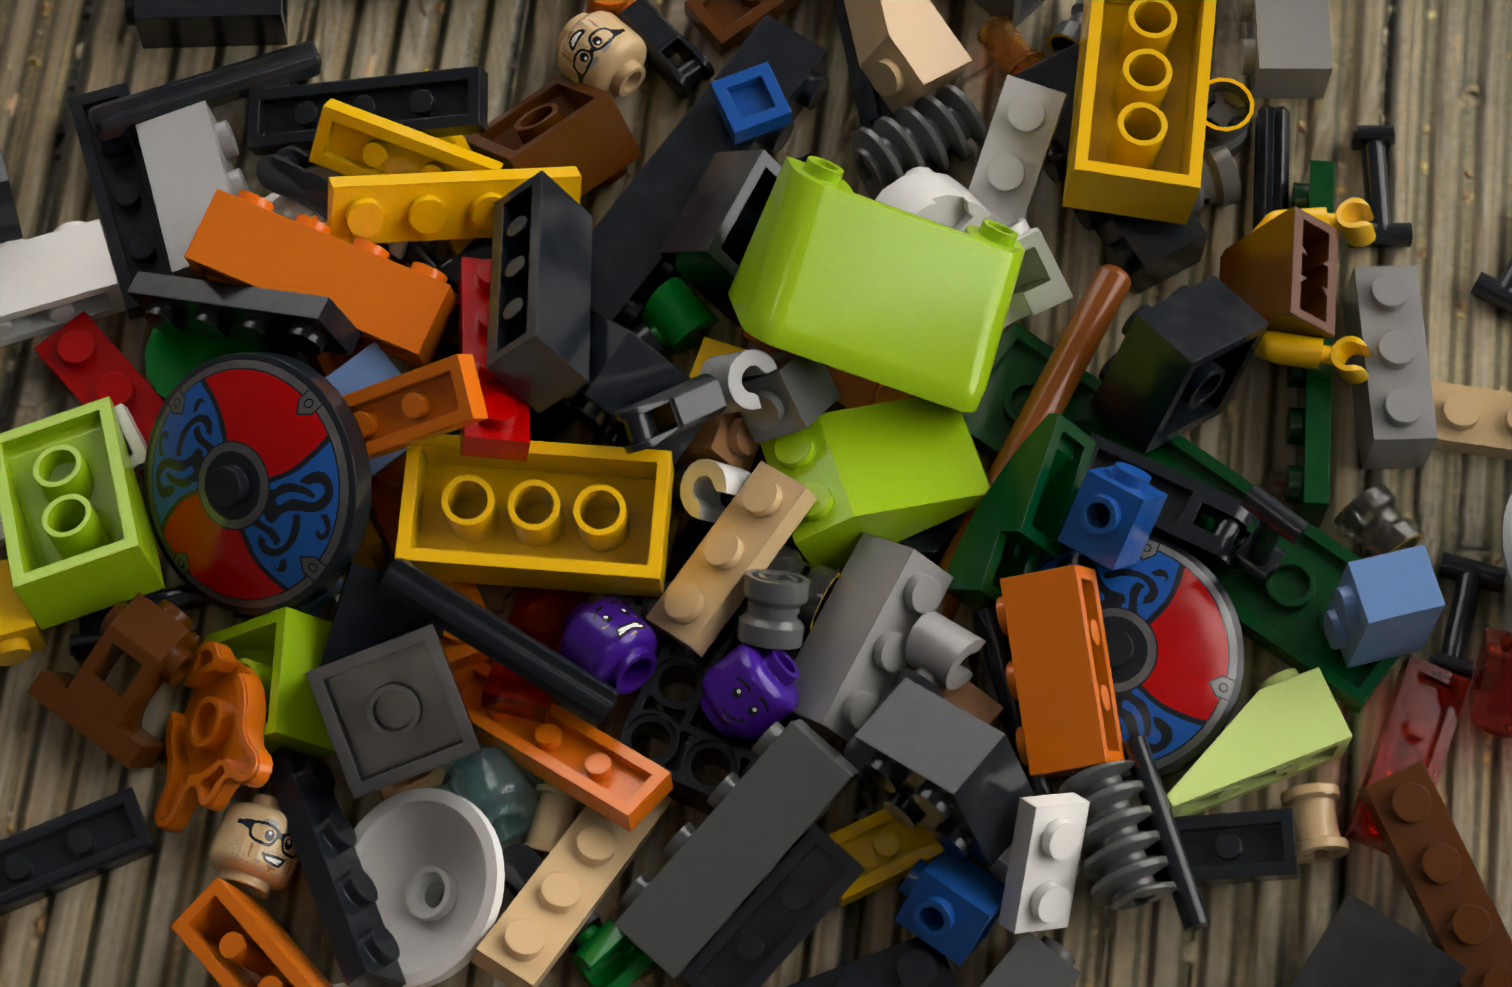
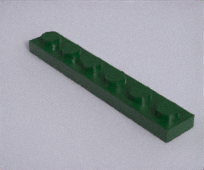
M1310 160L1303 183H1293L1290 208L1294 206L1300 209L1326 207L1327 213H1334L1335 162ZM1332 337L1324 339L1323 345L1332 346ZM1320 364L1319 370L1287 366V387L1297 388V407L1288 408L1285 441L1286 445H1296L1295 465H1288L1286 469L1285 503L1295 504L1294 513L1316 528H1320L1330 504L1332 365Z

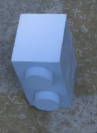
M1425 545L1347 563L1339 584L1333 591V597L1327 611L1323 613V625L1329 645L1333 650L1340 648L1346 668L1422 650L1445 607V602Z

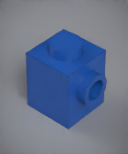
M1116 462L1114 466L1088 470L1057 541L1112 571L1136 565L1168 494L1149 485L1152 477L1148 473L1127 463Z
M944 850L930 864L921 858L911 869L899 889V892L905 895L907 899L894 920L961 966L986 940L998 920L1005 885L966 857L960 859Z

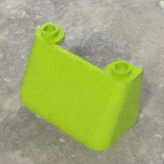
M786 156L728 292L741 327L752 337L775 348L951 409L969 413L975 412L987 388L1025 253L1024 248L1017 240L1018 233L1006 225L989 219H984L981 226L968 225L965 231L961 232L854 193L847 182L841 179L844 170L828 160L816 156H808L805 163Z

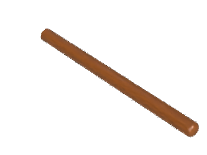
M1106 264L1098 267L986 474L990 486L1023 441L1049 413L1063 414L1131 286L1129 275L1120 267ZM977 507L966 512L938 564L946 572ZM946 592L936 612L952 621L962 602ZM908 664L907 667H906V668H909V669H911V670H913V671H915V672L917 671V670L913 669L912 667H910L909 664ZM842 743L841 746H840V748H839V751H840L843 755H844V749H845V747H846V745H847V744H845V743Z

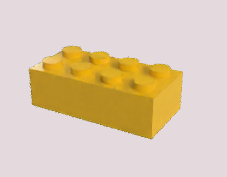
M1084 0L1063 207L1183 225L1187 224L1201 187L1217 0Z
M443 434L409 446L406 451L395 559L398 557L404 558L440 581L661 597L664 593L674 481L672 451L645 449L627 454L624 447L530 440L527 461L460 455V435Z

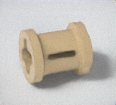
M1322 782L1294 786L1280 795L1281 806L1283 808H1293L1298 863L1313 864L1341 858L1350 851L1348 840L1341 837L1339 832L1335 802L1340 799L1339 786L1336 784Z

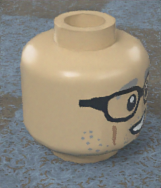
M600 10L592 13L584 12L578 14L564 26L556 41V48L558 50L557 65L562 74L574 82L585 83L609 92L613 99L619 95L625 97L633 93L645 77L646 70L643 65L646 60V45L636 32L613 13Z
M256 794L252 803L239 802L226 808L209 851L211 866L219 873L218 877L254 898H268L270 891L281 890L289 886L299 861L287 828V818L281 812L277 799L264 794Z

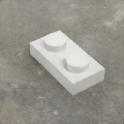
M1074 792L1020 797L998 922L1012 933L1018 934L1068 927L1090 805L1089 801Z

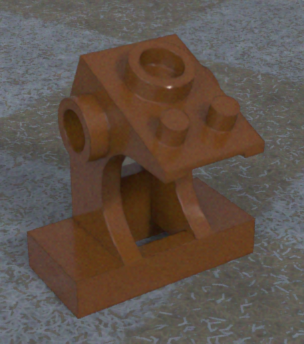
M139 592L129 604L124 601L119 602L107 613L100 626L101 638L75 676L70 672L41 670L27 692L126 768H153L165 751V744L142 728L146 707L164 681L170 686H175L187 676L195 663L196 655L194 653L198 648L197 646L203 639L196 632L190 630L193 622L173 603L163 599L156 605ZM126 652L141 663L142 667L122 695L108 685L105 680L114 664Z

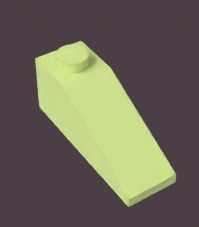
M1319 667L1301 674L1295 668L1286 669L1262 682V689L1253 696L1167 794L1174 817L1196 815L1343 756L1353 736Z

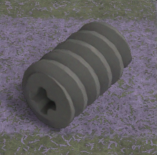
M947 83L937 89L935 97L926 94L918 98L914 108L904 105L895 110L893 119L886 116L874 121L872 130L862 127L854 131L851 139L852 153L859 177L867 192L875 200L884 189L883 183L888 181L892 184L912 168L926 167L925 162L928 160L941 172L950 169L946 152L949 149L962 162L971 158L967 140L972 138L977 146L982 149L988 129L982 116L970 99L956 86Z
M1130 760L1113 761L1084 769L1066 780L1058 790V794L1074 792L1090 802L1081 850L1082 855L1090 857L1084 861L1081 869L1086 879L1099 881L1089 892L1093 904L1109 906V910L1136 908L1162 899L1177 890L1174 881H1154L1153 875L1167 866L1169 862L1166 856H1146L1145 849L1160 840L1161 837L1158 831H1138L1137 824L1153 813L1150 805L1130 806L1129 799L1145 789L1142 780L1122 781L1121 774L1130 769L1135 761Z

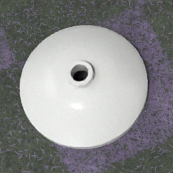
M437 788L411 789L384 800L359 822L354 829L357 839L354 847L363 870L369 875L376 886L378 899L375 902L385 928L390 931L399 946L400 956L398 962L407 983L402 987H430L452 977L473 959L478 945L494 926L504 892V860L500 842L493 826L483 812L473 803L461 796ZM443 891H444V896H443V899H442V901H441V903H440V897H441V894H442Z

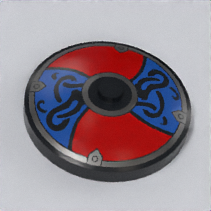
M271 352L233 353L214 358L192 370L176 385L163 403L150 433L144 465V487L148 515L153 532L164 556L176 574L188 587L208 602L225 610L241 614L259 615L283 607L296 609L309 604L325 594L340 580L347 571L350 562H353L365 535L371 506L372 482L368 452L357 420L347 402L324 376L307 364L286 355Z
M1150 534L1136 565L1113 571L1063 544L1058 559L1038 558L1033 572L1074 564L1095 569L1122 742L1136 736L1145 735L1161 780L1172 776L1202 756L1223 732L1237 704L1243 681L1245 655L1242 629L1232 601L1220 581L1200 560L1182 547L1158 536ZM983 651V670L988 696L999 704ZM1002 714V719H1001V723H1000V724L1002 725V727H1003V729L1005 730L1006 734L1009 736L1008 731H1007V728H1006V724H1005V721H1004V718H1003V714ZM1130 769L1121 774L1122 781L1133 780ZM1077 773L1062 775L1059 777L1068 780L1070 777Z

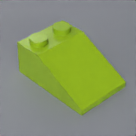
M109 396L0 433V515L13 589L41 630L114 606L122 601L126 602L133 599L139 592L146 595L165 588L153 530L115 407Z
M920 397L824 412L806 429L760 443L765 460L769 466L806 486L817 498L816 502L792 533L795 545L819 577L847 564L863 532L897 543L978 507L991 487L962 411L951 409Z

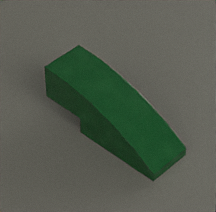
M1049 413L997 475L974 512L947 570V573L954 577L946 591L975 612L996 606L997 598L1002 596L1000 579L1033 573L1038 558L1058 559L1063 543L1057 541L1085 478L1096 445L1094 439L1060 413Z

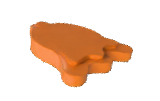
M215 641L205 642L195 651V663L183 684L195 689L188 702L184 714L170 711L166 727L167 777L155 809L154 821L160 829L173 833H180L186 828L198 803L203 808L220 812L226 807L240 785L260 788L265 785L272 773V757L264 746L266 699L262 681L253 669L236 659L230 647Z

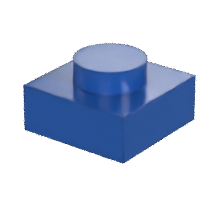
M768 62L710 82L712 99L734 145L792 124V111Z

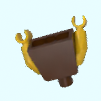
M1356 197L1349 198L1339 205L1336 213H1327L1326 207L1300 209L1296 206L1290 209L1271 211L1250 234L1225 249L1220 257L1219 280L1270 323L1253 353L1254 356L1279 365L1319 370L1320 364L1333 365L1340 377L1351 384H1360L1369 378L1363 367L1354 364L1345 365L1346 361L1354 355L1372 357L1369 348L1359 337L1353 335L1345 336L1339 339L1333 346L1323 345L1324 339L1335 336L1339 231L1342 232L1345 242L1353 247L1370 245L1376 239L1373 225L1368 222L1372 221L1374 216L1366 201Z

